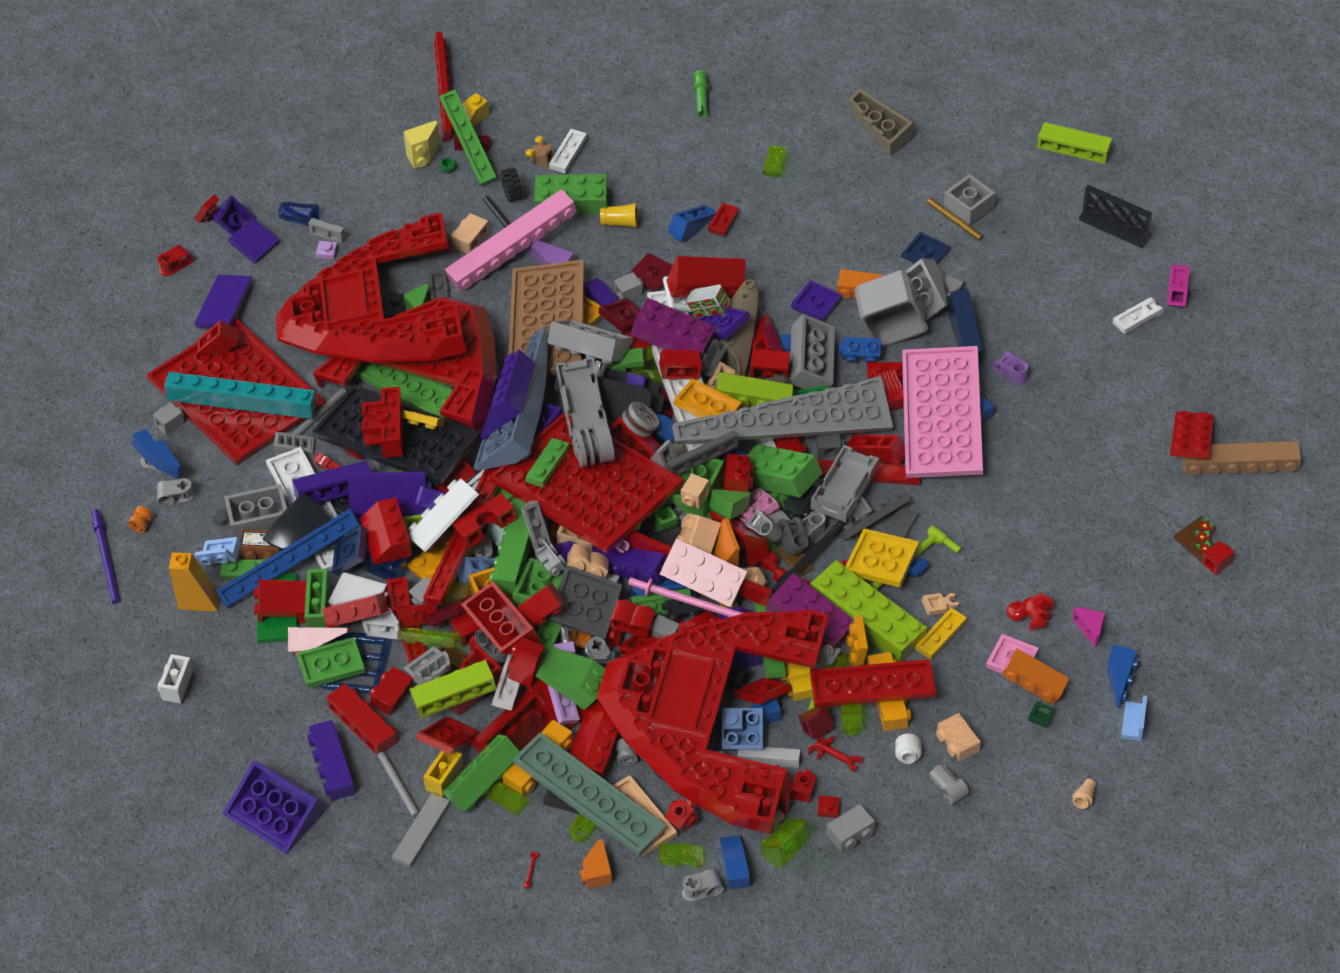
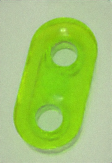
M579 813L569 827V836L574 842H585L597 828V825Z

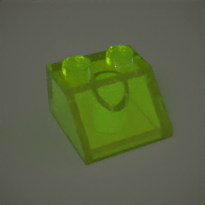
M787 819L783 824L780 823L775 828L774 833L762 841L760 845L761 856L780 870L807 843V821L805 819Z

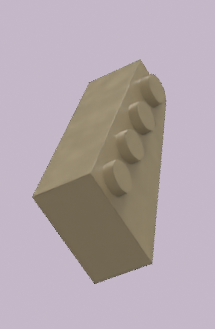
M862 89L857 90L848 99L849 112L890 156L895 154L914 136L912 121Z

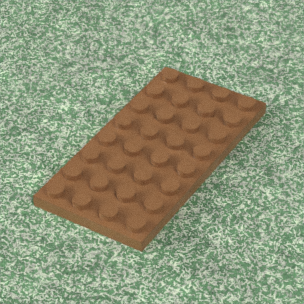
M584 259L514 268L512 270L509 354H514L518 350L524 353L532 335L544 326L547 328L548 342L551 321L574 320L584 323ZM548 343L546 376L557 375V363L583 360V353L580 355L572 354L569 349H555L554 345Z

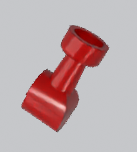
M769 549L770 555L757 564L763 570L769 569L774 574V581L778 583L779 578L788 572L786 569L778 567L777 556Z

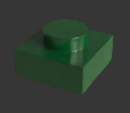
M1036 701L1028 716V721L1047 728L1055 713V708Z

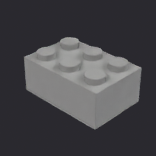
M281 484L224 496L233 537L239 539L242 538L244 529L269 530L278 517L287 509Z

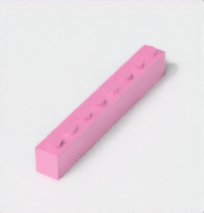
M561 189L447 267L445 271L448 279L460 292L470 288L487 274L499 268L522 250L528 248L533 241L544 237L545 234L573 217L577 213L574 201Z

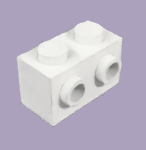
M170 655L168 663L165 665L163 676L158 683V692H160L162 700L175 703L182 702L193 673L190 657Z

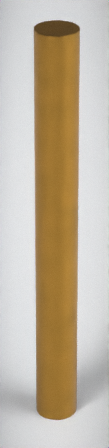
M930 197L927 200V204L978 241L983 239L984 236L933 198Z

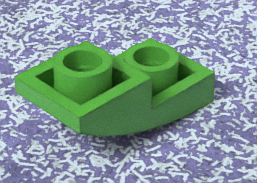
M642 348L627 350L620 361L607 364L606 368L625 372V368L643 367Z

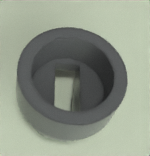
M220 509L212 521L222 526L226 524L224 520L229 521V516L224 510Z

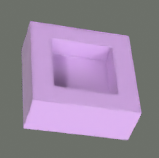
M319 241L316 258L334 259L337 242Z

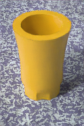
M637 203L600 208L601 225L637 228Z

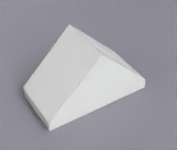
M390 608L388 612L381 615L362 619L366 636L398 640L403 638L399 621Z

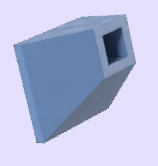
M722 708V749H763V708Z

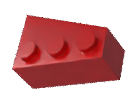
M475 643L471 654L463 660L460 670L474 663L486 660L497 686L502 674L501 666ZM486 694L450 707V709L459 716Z

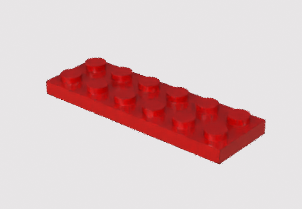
M930 659L810 670L814 708L936 697Z

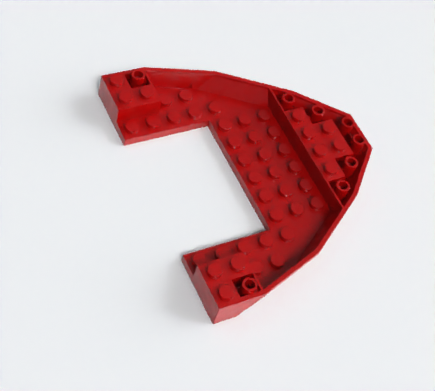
M442 212L423 216L413 224H404V227L399 230L393 229L367 241L366 245L354 249L337 260L331 267L327 266L321 270L314 279L308 281L295 295L293 294L289 297L275 316L277 341L315 354L372 363L432 361L467 353L457 303L384 319L377 264L387 263L399 258L404 259L412 255L414 257L426 256L427 254L450 249Z
M813 610L747 612L656 638L607 663L597 694V700L624 741L674 792L731 825L771 834L787 769L707 750L735 651L815 669L826 634L829 614Z

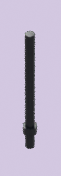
M839 520L788 573H784L779 578V582L771 589L772 593L774 594L793 573L797 575L848 523V520L846 522Z

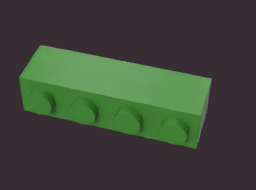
M498 734L442 793L458 810L465 812L471 810L476 805L475 801L480 796L488 793L490 786L502 778L503 772L513 764V758L520 751L507 736Z

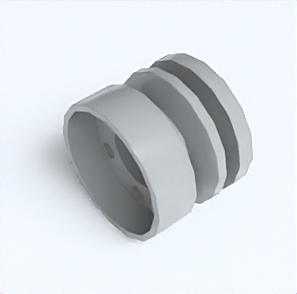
M606 421L592 424V433H589L586 425L582 426V435L578 427L572 429L573 449L581 467L587 466V458L590 465H594L596 455L601 463L614 460L612 438Z

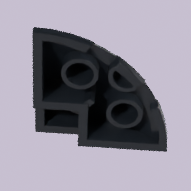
M303 493L278 517L264 535L263 541L277 549L283 550L332 519L312 499ZM335 541L324 547L325 550L334 547Z

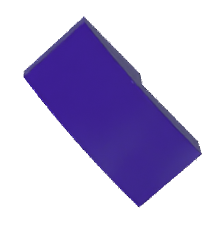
M598 278L585 283L586 294L590 300L595 299L600 306L618 301L614 293Z

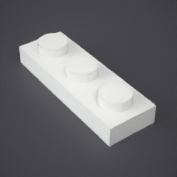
M570 129L549 163V169L566 174L585 143L587 133Z

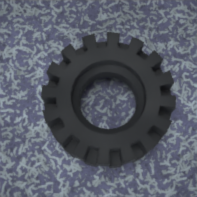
M513 167L501 170V182L507 201L522 199L523 191L517 169Z

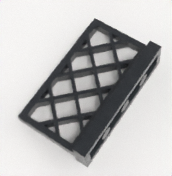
M1087 185L1085 187L1083 211L1079 216V221L1143 249L1152 235L1150 233L1152 212ZM1090 193L1095 194L1097 199H1094ZM1106 200L1111 201L1113 206H1110ZM1099 202H1101L1102 205L1105 207L1104 209L1100 208V206L1098 205ZM1122 207L1128 209L1130 213H1126ZM1117 209L1120 216H1117L1113 210ZM1138 214L1145 216L1146 220H1142ZM1133 216L1137 222L1133 223L1129 217Z

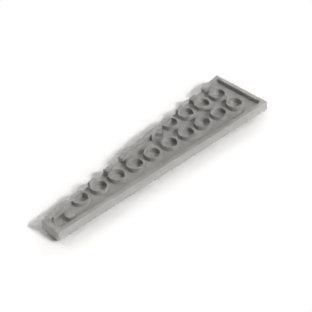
M881 376L862 380L855 384H844L842 387L827 388L820 392L814 391L765 402L754 407H743L732 412L726 411L719 415H708L703 418L677 422L672 426L675 444L710 442L733 430L737 432L738 440L890 431L893 428Z

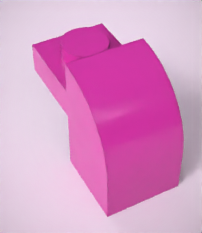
M1171 264L1167 305L1186 307L1189 265Z

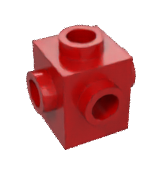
M678 798L670 804L669 811L664 818L685 833L689 827L696 824L700 812L695 809L697 805L686 799L684 801Z

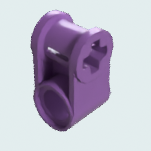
M1010 352L1003 353L1002 358L999 361H995L992 365L996 373L1016 384H1024L1028 380V364Z

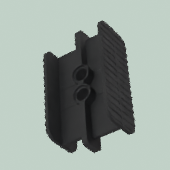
M609 368L605 369L603 377H598L602 404L607 418L617 420L629 405L635 401L645 404L655 414H659L662 411L664 397L658 394L659 384L655 379L646 377L644 387L625 383L628 373ZM591 375L592 383H594L595 378ZM556 376L554 388L556 391L560 392L558 378ZM564 380L561 381L562 387L565 385Z

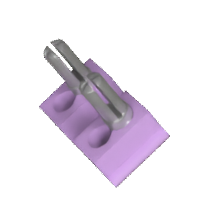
M564 626V629L561 627L560 636L562 643L553 644V647L575 654L573 641L570 642L567 627Z

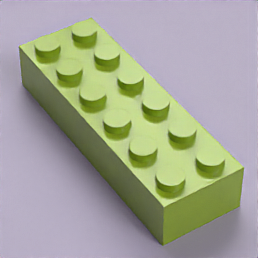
M837 560L810 583L812 588L852 619H854V616H862L866 640L883 653L891 652L892 658L896 659L897 662H902L915 650V645L926 635L927 627Z

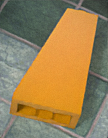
M172 552L169 572L178 609L218 611L220 597L216 592L217 589L193 554Z

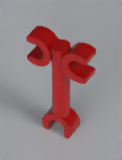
M825 733L818 737L815 745H811L808 748V755H811L814 751L819 752L817 760L822 759L823 752L846 763L853 772L857 771V766L853 765L854 762L863 763V759L860 756L850 757L831 747L830 745L834 742V736L824 740Z

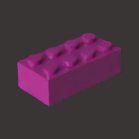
M647 298L635 319L630 335L664 350H699L700 359H702L709 346V342L713 338L716 326L659 303L656 300Z
M794 573L773 594L765 609L772 612L813 610L829 614L828 626L822 646L830 645L833 649L849 634V625L853 623V619Z

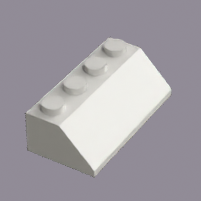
M454 479L447 487L449 491L445 495L441 493L435 499L434 503L436 505L431 510L427 508L421 514L423 519L418 524L414 522L407 529L409 539L423 552H426L479 495L462 479L458 481Z

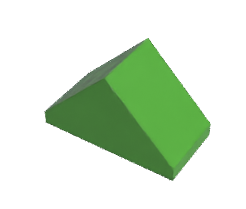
M424 284L403 295L404 304L408 310L429 301V284Z
M712 489L709 508L731 520L748 510L750 492Z

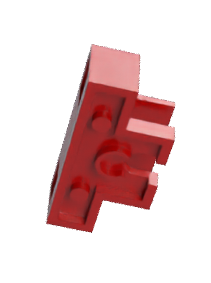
M400 386L381 388V401L362 403L364 446L381 444L383 458L403 456V401Z

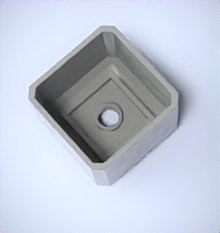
M901 269L856 287L855 295L861 321L871 338L881 339V347L919 335L928 329L921 297L907 271Z

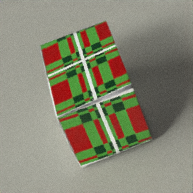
M721 285L693 290L686 299V303L694 317L698 318L724 313L730 303V299Z

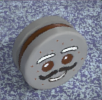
M632 402L622 414L623 421L627 427L641 437H649L659 426L656 414L641 402Z

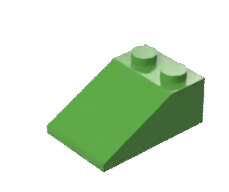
M530 558L513 593L512 604L515 607L519 606L551 582L558 590L564 570L558 576H552L538 559Z
M551 646L535 676L585 710L596 700L606 668L595 660Z

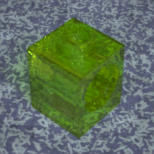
M861 704L841 705V734L850 736L861 734Z

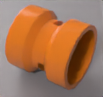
M138 506L133 512L134 516L130 517L127 524L130 529L143 533L147 528V523L152 520L153 513L146 507Z

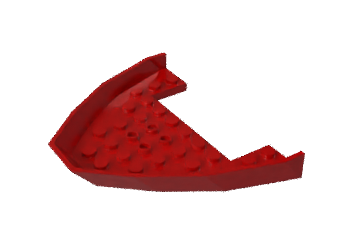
M439 297L397 314L396 316L457 303L467 353L432 361L381 362L377 364L455 386L439 410L440 415L470 424L471 428L479 431L485 423L497 377L495 340L486 308L455 298ZM332 356L313 372L318 387L322 388L326 381L346 387L363 361Z

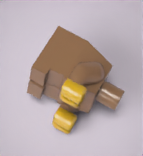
M537 136L535 142L539 144L534 145L532 149H526L525 156L529 157L531 163L549 169V163L555 155V150L552 144L548 143L545 145L544 137Z

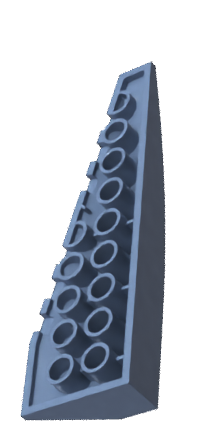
M545 326L532 335L524 351L525 355L533 360L536 365L522 411L512 420L491 433L487 440H482L474 465L476 471L515 464L521 459H526L531 454L530 449L535 440L534 435L542 408L546 383L548 343L547 328Z

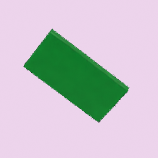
M282 574L272 580L297 581L296 574ZM257 615L258 644L287 642L288 627H297V617L263 616L262 622H258Z

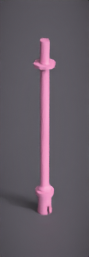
M630 578L628 582L630 586L645 590V596L652 592L728 617L742 614V612L653 585V579L651 578L648 583L634 578Z

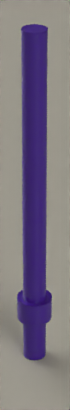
M94 509L92 510L94 520L92 525L94 532L97 534L112 604L119 603L120 600L104 534L105 525L104 521L101 520L99 510Z

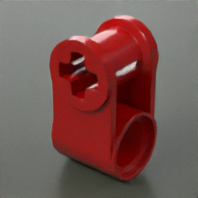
M176 245L158 256L157 261L160 264L159 273L162 276H171L189 266L193 261V256L181 245Z

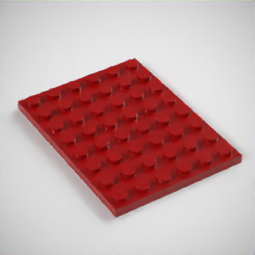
M235 318L232 326L238 329L239 341L227 353L200 355L197 353L198 342L146 374L147 379L165 397L164 385L169 372L313 390L237 318ZM315 392L317 401L316 412L326 404V401ZM171 401L176 407H180L184 415L235 465L274 441L275 432L286 433L307 419Z
M565 412L534 438L535 440L530 449L531 454L526 459H521L515 464L501 466L490 475V482L524 503L531 500L538 501L542 514L605 553L614 548L684 485L681 477L612 436L614 460L601 463L596 455L594 465H590L587 458V466L581 467L575 456L572 440L570 441ZM569 416L570 424H573L572 416ZM552 438L569 443V451L544 488L526 482V475Z

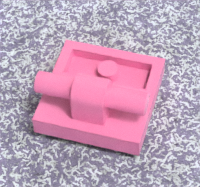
M759 487L750 492L748 510L735 518L748 527L745 522L751 519L756 508L766 515H771L779 512L780 506L774 498Z

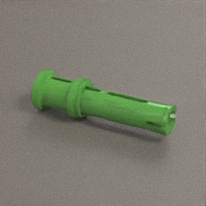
M698 70L693 73V80L695 81L693 89L697 96L698 117H702L701 112H703V117L708 116L706 93L709 90L707 83L708 73L704 70Z

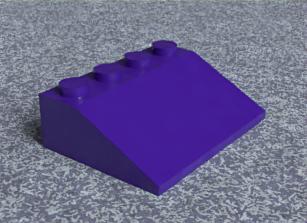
M521 350L516 351L514 354L510 353L504 361L505 364L496 385L480 436L482 439L502 427L522 411L536 363Z
M425 471L347 474L349 506L360 526L362 525L360 518L378 501L396 497L402 517L420 515L427 509L415 505L420 486L427 487Z
M253 760L222 814L287 854L317 821L327 803L263 763Z

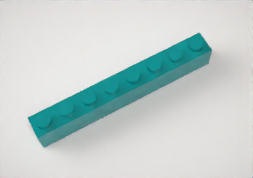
M175 372L168 373L164 385L168 401L313 419L317 407L315 390Z

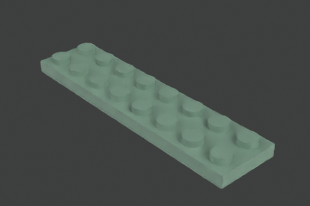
M541 732L513 758L515 765L638 857L666 830V825Z

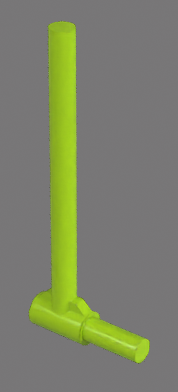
M932 525L927 531L928 538L919 545L914 559L933 543L944 544L957 554L962 551V547L949 539V536L936 526ZM879 582L871 584L876 590L883 585V583Z

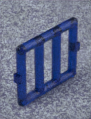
M359 632L358 635L347 634L331 642L334 643L354 637L356 643L382 645L380 654L359 651L362 660L378 661L377 670L365 669V673L355 675L373 677V686L329 682L322 684L321 688L336 690L343 684H346L348 687L354 688L357 693L370 694L372 688L375 685L378 686L381 682L380 679L385 671L391 640L384 637L367 636V633Z

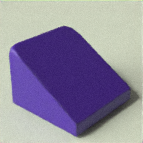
M628 372L625 383L644 387L646 376Z

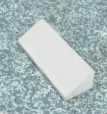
M773 747L739 749L738 757L773 766L778 764L780 767L799 768L800 749Z

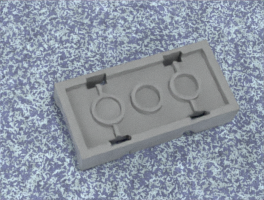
M594 357L570 363H557L556 373L571 441L573 439V428L578 427L582 435V426L586 425L589 433H592V424L603 421L607 423L602 404ZM591 375L595 378L594 383H592ZM562 380H564L565 385H563V387L561 383ZM598 411L602 412V419H600ZM569 416H572L573 424H570Z
M845 445L826 474L823 485L817 488L811 498L812 510L843 522L848 520L876 473L879 464V458L852 451L853 448Z

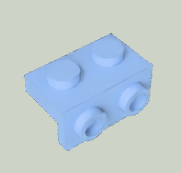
M233 537L205 541L203 551L195 552L194 556L203 565L207 566L236 561L241 540Z

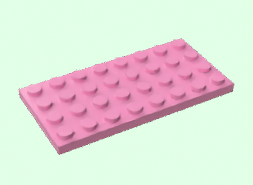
M978 346L902 350L906 478L983 474Z

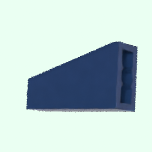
M969 290L950 292L948 315L958 347L978 346V363L982 362L983 349Z

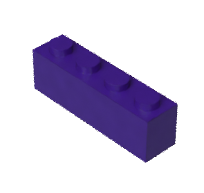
M362 461L292 479L294 495L297 499L304 493L315 503L349 495L348 473H372L367 461Z
M597 547L592 551L603 554L608 558L607 574L618 575L628 579L634 578L646 582L651 578L653 583L658 584L664 578V576L660 575V572L667 559L665 553L629 548L628 551L624 550V553H621L615 547L608 553L603 552Z
M333 720L309 726L310 734L307 735L310 747L314 746L315 748L312 754L315 763L319 762L320 764L317 770L320 779L324 778L325 783L322 784L325 795H330L331 801L355 795L353 781Z

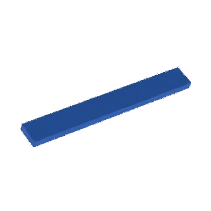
M348 509L216 590L227 608L253 592L254 587H258L259 579H274L357 528L360 524L352 511Z

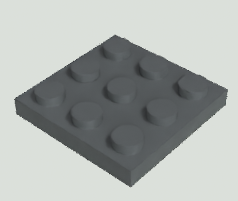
M566 565L558 588L559 593L565 600L561 605L563 609L555 615L550 613L548 621L592 637H601L605 640L622 585Z

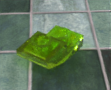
M683 843L660 844L658 863L678 868L680 863L700 868L703 864V847Z

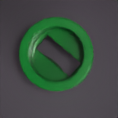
M443 158L440 163V169L442 172H452L455 162L451 158Z

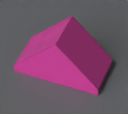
M1076 607L1073 610L1072 620L1093 646H1098L1105 612Z

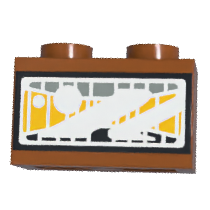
M243 530L240 545L242 558L247 560L269 559L282 550L263 541V537L268 530Z

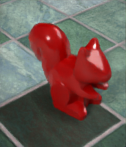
M1040 592L1035 596L1026 598L1023 602H1011L1006 608V614L1011 620L1017 622L1024 620L1027 616L1030 617L1032 620L1029 624V631L1042 629L1047 626V620H1050V613L1046 610L1054 609L1052 605L1054 600Z

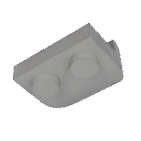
M434 646L405 666L403 670L404 673L413 677V681L419 685L432 681L451 669V663L447 652H441Z

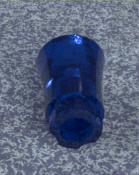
M283 202L278 209L280 219L308 227L311 218L318 220L320 215L319 205L316 203Z

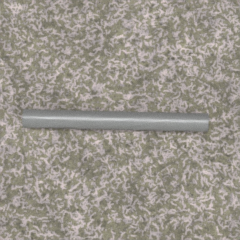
M342 387L325 405L314 413L313 419L308 418L292 434L302 435L347 393L346 389Z
M380 752L377 756L411 816H418L419 811L385 752Z

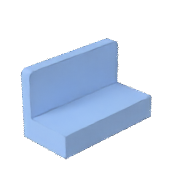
M1143 695L1142 704L1125 702L1121 738L1142 740L1147 696Z

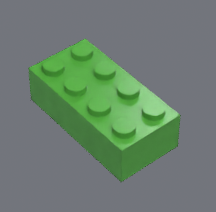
M607 174L535 175V207L562 189L574 201L577 210L576 214H600V208H607Z
M757 444L747 455L750 456V464H753V473L750 476L753 477L752 488L758 489L760 487L766 491L801 497L822 474L815 455Z

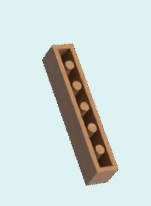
M1298 441L1211 444L1209 459L1182 457L1184 474L1194 476L1207 473L1216 475L1218 473L1236 474L1238 472L1256 473L1262 471L1269 473L1276 471L1293 472L1300 468L1301 454Z

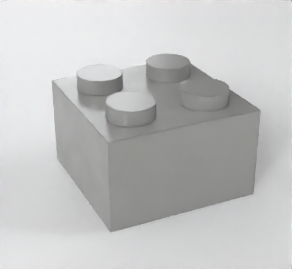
M970 174L944 193V207L968 225L973 224L993 209L995 205V192Z

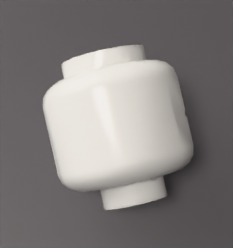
M908 733L896 739L895 755L899 761L905 764H912L920 759L922 744L918 736Z

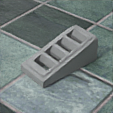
M275 432V455L299 448V446H296L297 443H300L304 454H313L314 437ZM304 443H308L307 448L304 447Z

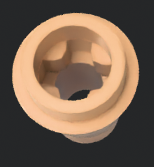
M1086 779L1073 794V803L1076 807L1086 809L1091 806L1096 787L1095 781Z

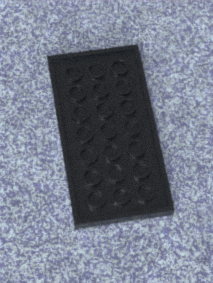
M355 384L312 431L314 438L400 471H425L426 481L439 486L481 438V431L403 403V410L445 419L444 427L437 426L436 430L425 427V423L419 422V425L408 423V419L403 418V456L383 458L381 444L364 446V435H362V420H364L362 416V403L381 401V394Z

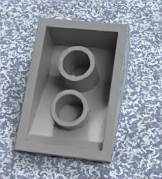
M920 259L906 271L921 297L926 321H928L947 306L942 274L935 260Z

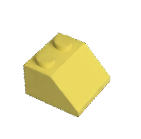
M437 121L403 131L406 155L414 169L430 164L440 147Z

